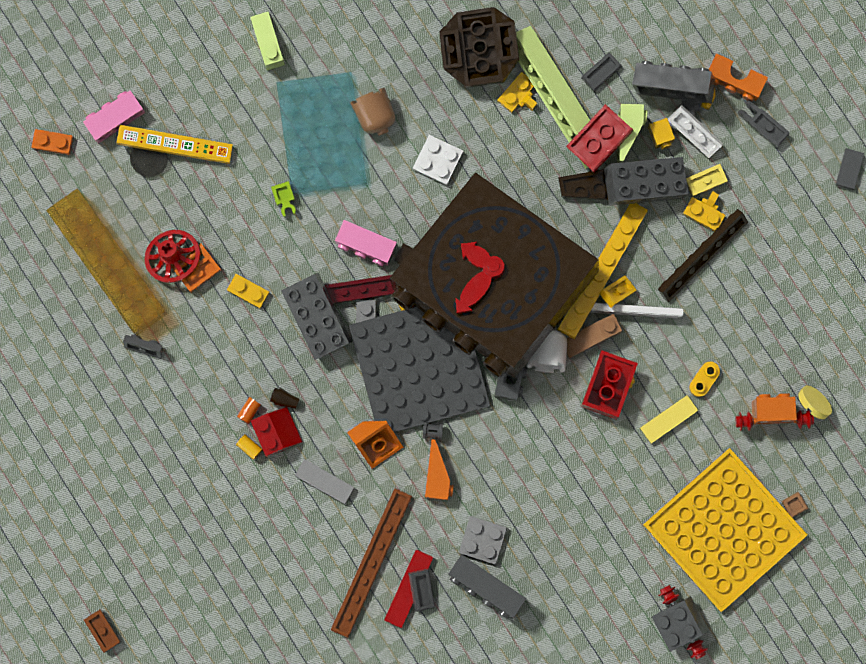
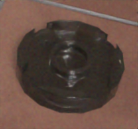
M133 148L130 154L131 166L136 173L143 177H155L161 174L167 167L168 154Z

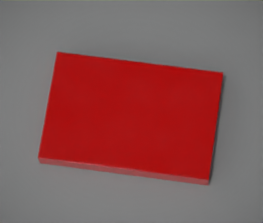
M605 104L566 147L595 173L634 130Z

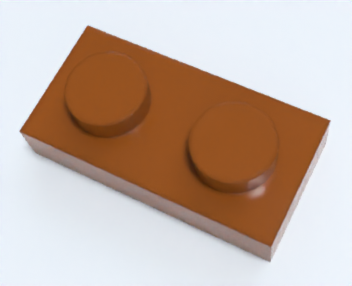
M101 609L84 619L103 653L121 643Z

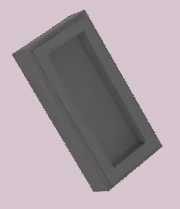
M608 52L581 79L594 92L616 73L622 65Z
M845 148L835 183L836 186L850 190L855 189L864 153Z
M429 569L408 573L415 611L434 608L435 603Z

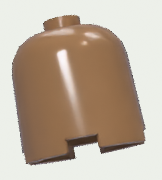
M385 88L379 89L376 93L372 91L357 98V102H350L362 129L368 134L377 133L378 136L389 132L388 128L395 122V113Z

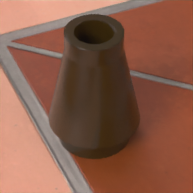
M275 387L269 402L274 403L273 405L296 409L299 398L281 387L279 389Z

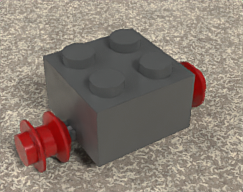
M668 585L660 589L661 594L658 596H663L665 600L662 604H670V607L652 616V619L670 652L690 643L687 650H691L693 652L691 658L695 657L697 660L705 656V651L708 650V648H703L702 646L704 640H697V638L706 634L709 629L692 597L690 596L677 603L676 600L679 598V594L674 593L675 586L671 588Z

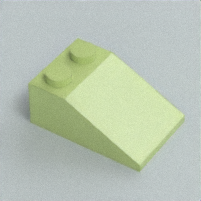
M644 104L620 105L618 116L634 131L617 148V163L625 161L642 126H645L647 122V110H644Z

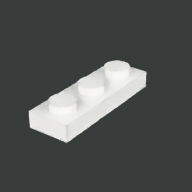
M682 105L668 118V121L708 158L722 147L723 143Z

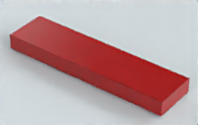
M417 549L415 550L384 621L402 628L413 604L408 573L429 569L434 557Z

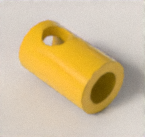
M245 434L236 443V446L253 460L263 450Z

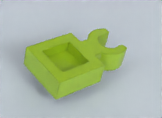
M290 182L272 186L271 189L276 205H282L281 213L283 217H286L285 210L288 208L292 209L293 214H296L295 207L290 204L291 201H295Z

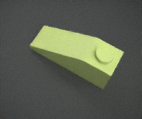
M269 12L250 17L266 70L284 66V60Z

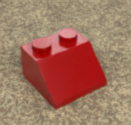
M287 407L251 420V424L267 458L302 443Z

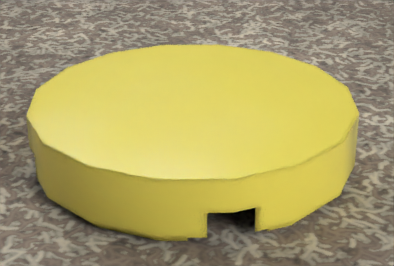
M807 385L798 393L799 400L806 410L809 408L812 411L811 415L818 419H826L832 414L830 403L820 391Z

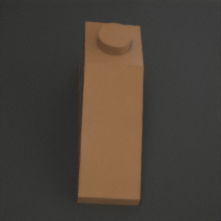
M612 314L578 332L575 339L568 337V357H574L621 334L622 329L615 315Z

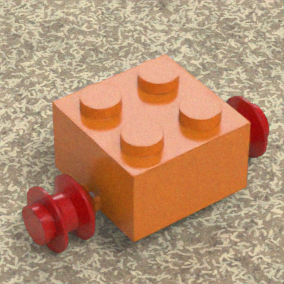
M789 393L778 394V396L772 398L770 394H761L752 401V415L750 412H747L746 416H742L741 412H739L738 416H735V426L739 428V431L743 427H747L748 431H750L755 424L794 422L799 429L803 425H807L808 429H810L811 425H814V416L811 415L809 409L806 413H802L801 410H798L796 413L795 397H790Z

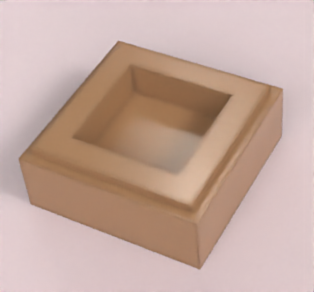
M799 492L781 501L791 517L808 509Z

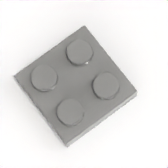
M470 516L459 553L496 565L507 527Z

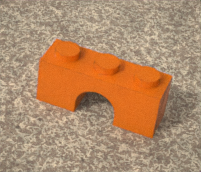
M716 53L709 67L710 72L714 76L715 85L720 84L724 86L725 90L730 93L737 92L745 100L757 101L768 77L751 69L746 78L736 79L730 72L733 61Z

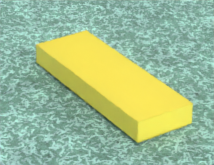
M686 395L643 425L640 430L650 444H652L696 413L698 409L688 395Z

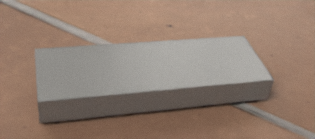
M305 459L295 474L297 478L343 504H346L354 490L353 486Z

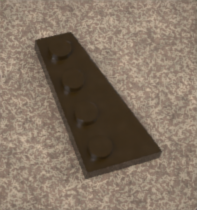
M604 169L596 170L595 173L591 171L558 177L561 197L608 200Z

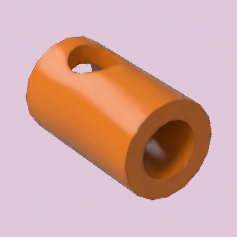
M249 397L237 417L250 424L261 404Z

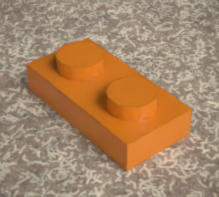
M35 129L31 148L70 155L73 136Z

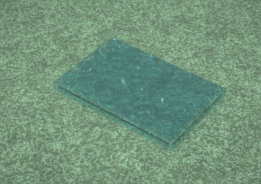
M347 72L276 82L290 186L293 194L367 184L358 118L350 103L355 101L352 73Z

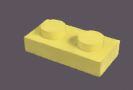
M721 164L686 178L692 197L728 182Z

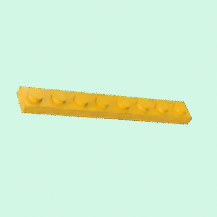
M637 203L629 204L598 258L599 272L568 310L558 331L572 339L576 338L600 296L599 292L604 289L648 209Z

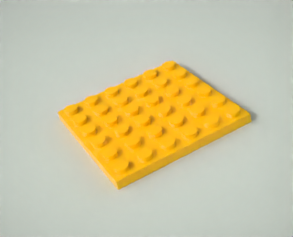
M730 448L643 524L720 613L807 536L805 531Z

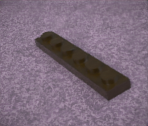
M737 209L661 284L658 291L663 299L669 303L748 223L742 211Z

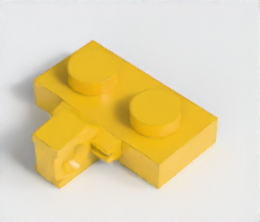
M523 72L516 77L497 100L510 113L518 105L520 107L525 105L533 111L538 104L531 98L533 94L530 91L534 86Z
M712 191L708 200L703 198L702 201H699L692 197L682 214L712 231H715L720 226L725 217V214L717 210L718 205L715 202L719 194Z

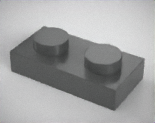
M134 334L131 336L125 335L124 348L161 359L163 347L159 342L155 340L146 341Z

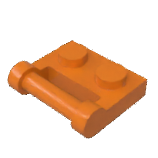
M201 243L199 244L200 255L202 254L205 258L198 263L197 268L191 275L182 280L190 293L221 271L220 267ZM195 251L187 255L186 258L194 260ZM182 261L178 262L181 268H184L186 265H188ZM172 264V269L178 276H180L176 267L174 266V264Z

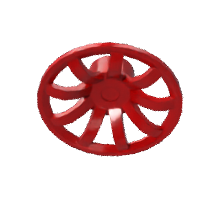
M165 231L156 236L148 245L145 252V266L150 275L158 281L165 283L182 281L197 268L200 260L199 244L191 234L185 231ZM173 234L183 235L178 243H175ZM168 235V240L161 243L158 242V240ZM187 239L194 245L189 248H181ZM155 245L158 248V254L150 255L151 249ZM195 251L194 260L188 259L182 255L185 253H191ZM160 259L158 265L152 269L149 260ZM181 260L192 266L184 273L178 261ZM166 264L165 276L162 277L156 274ZM171 264H174L180 276L170 278Z

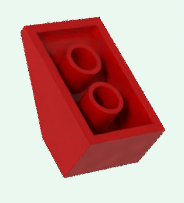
M601 350L581 407L617 420L638 363Z

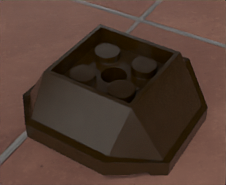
M495 7L457 12L446 26L439 31L443 69L466 88L504 83L520 60L515 21ZM478 45H485L484 51H476Z

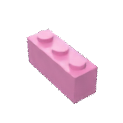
M131 90L120 93L117 96L118 99L112 103H105L100 111L89 114L85 118L86 120L83 121L98 144L119 131L120 125L126 126L145 113Z
M346 220L343 221L335 239L339 249L346 252L350 249L356 252V256L363 259L366 257L371 258L374 264L382 267L384 264L389 265L397 246V242Z

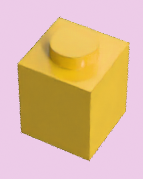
M665 118L649 124L648 130L655 148L661 147L662 150L671 147L675 137L668 119Z

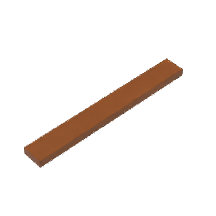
M394 488L333 623L332 631L349 638L410 503L411 495Z

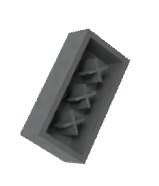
M642 61V63L636 62L632 85L639 95L712 104L715 79L712 72L706 68L694 70L684 65H680L678 68L672 67L671 64L667 63L653 65L650 61Z
M683 157L612 163L604 168L609 206L674 200L688 195Z
M319 273L313 274L281 290L315 360L352 342Z
M462 554L448 573L451 576L449 579L457 586H460V584L466 586V592L474 597L476 595L482 597V603L492 608L494 605L500 609L498 613L506 619L509 617L514 618L527 599Z

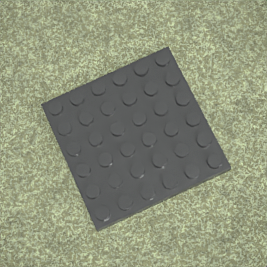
M417 307L349 325L374 420L387 421L393 432L423 425L424 422L430 423L490 406L475 349L470 355L461 351L452 342L456 335L445 327L439 333L431 329L421 319L425 313Z

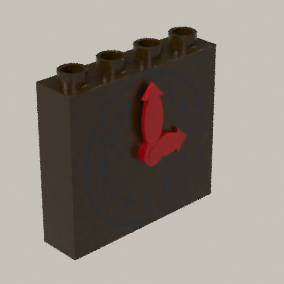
M475 172L392 274L390 281L394 292L391 298L406 310H410L413 305L425 313L421 318L422 321L434 331L439 333L445 327L456 335L452 342L464 353L470 355L474 349L486 357L483 365L494 375L501 378L507 372L515 378L599 272V259Z

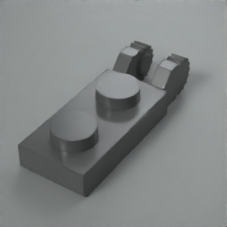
M748 100L745 105L756 115L752 118L741 109L738 111V115L749 122L748 124L778 148L790 132L762 108L759 109Z

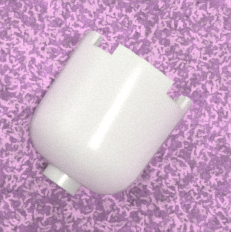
M555 327L528 361V368L534 366L536 367L535 371L554 373V369H560L561 373L566 370L567 338L565 334L556 330L557 328Z

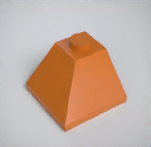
M363 421L347 432L372 469L403 448V445L387 421Z

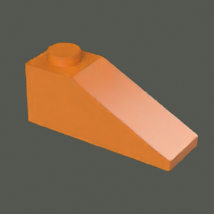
M432 439L425 498L448 501V496L452 497L454 485H450V478L436 440Z

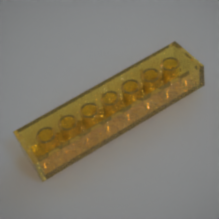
M78 188L46 210L135 335H139L168 314Z

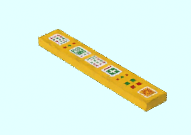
M125 125L119 126L116 142L117 145L230 164L233 144Z

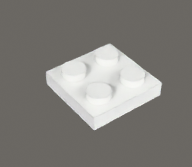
M429 135L413 166V170L447 186L463 154V150Z

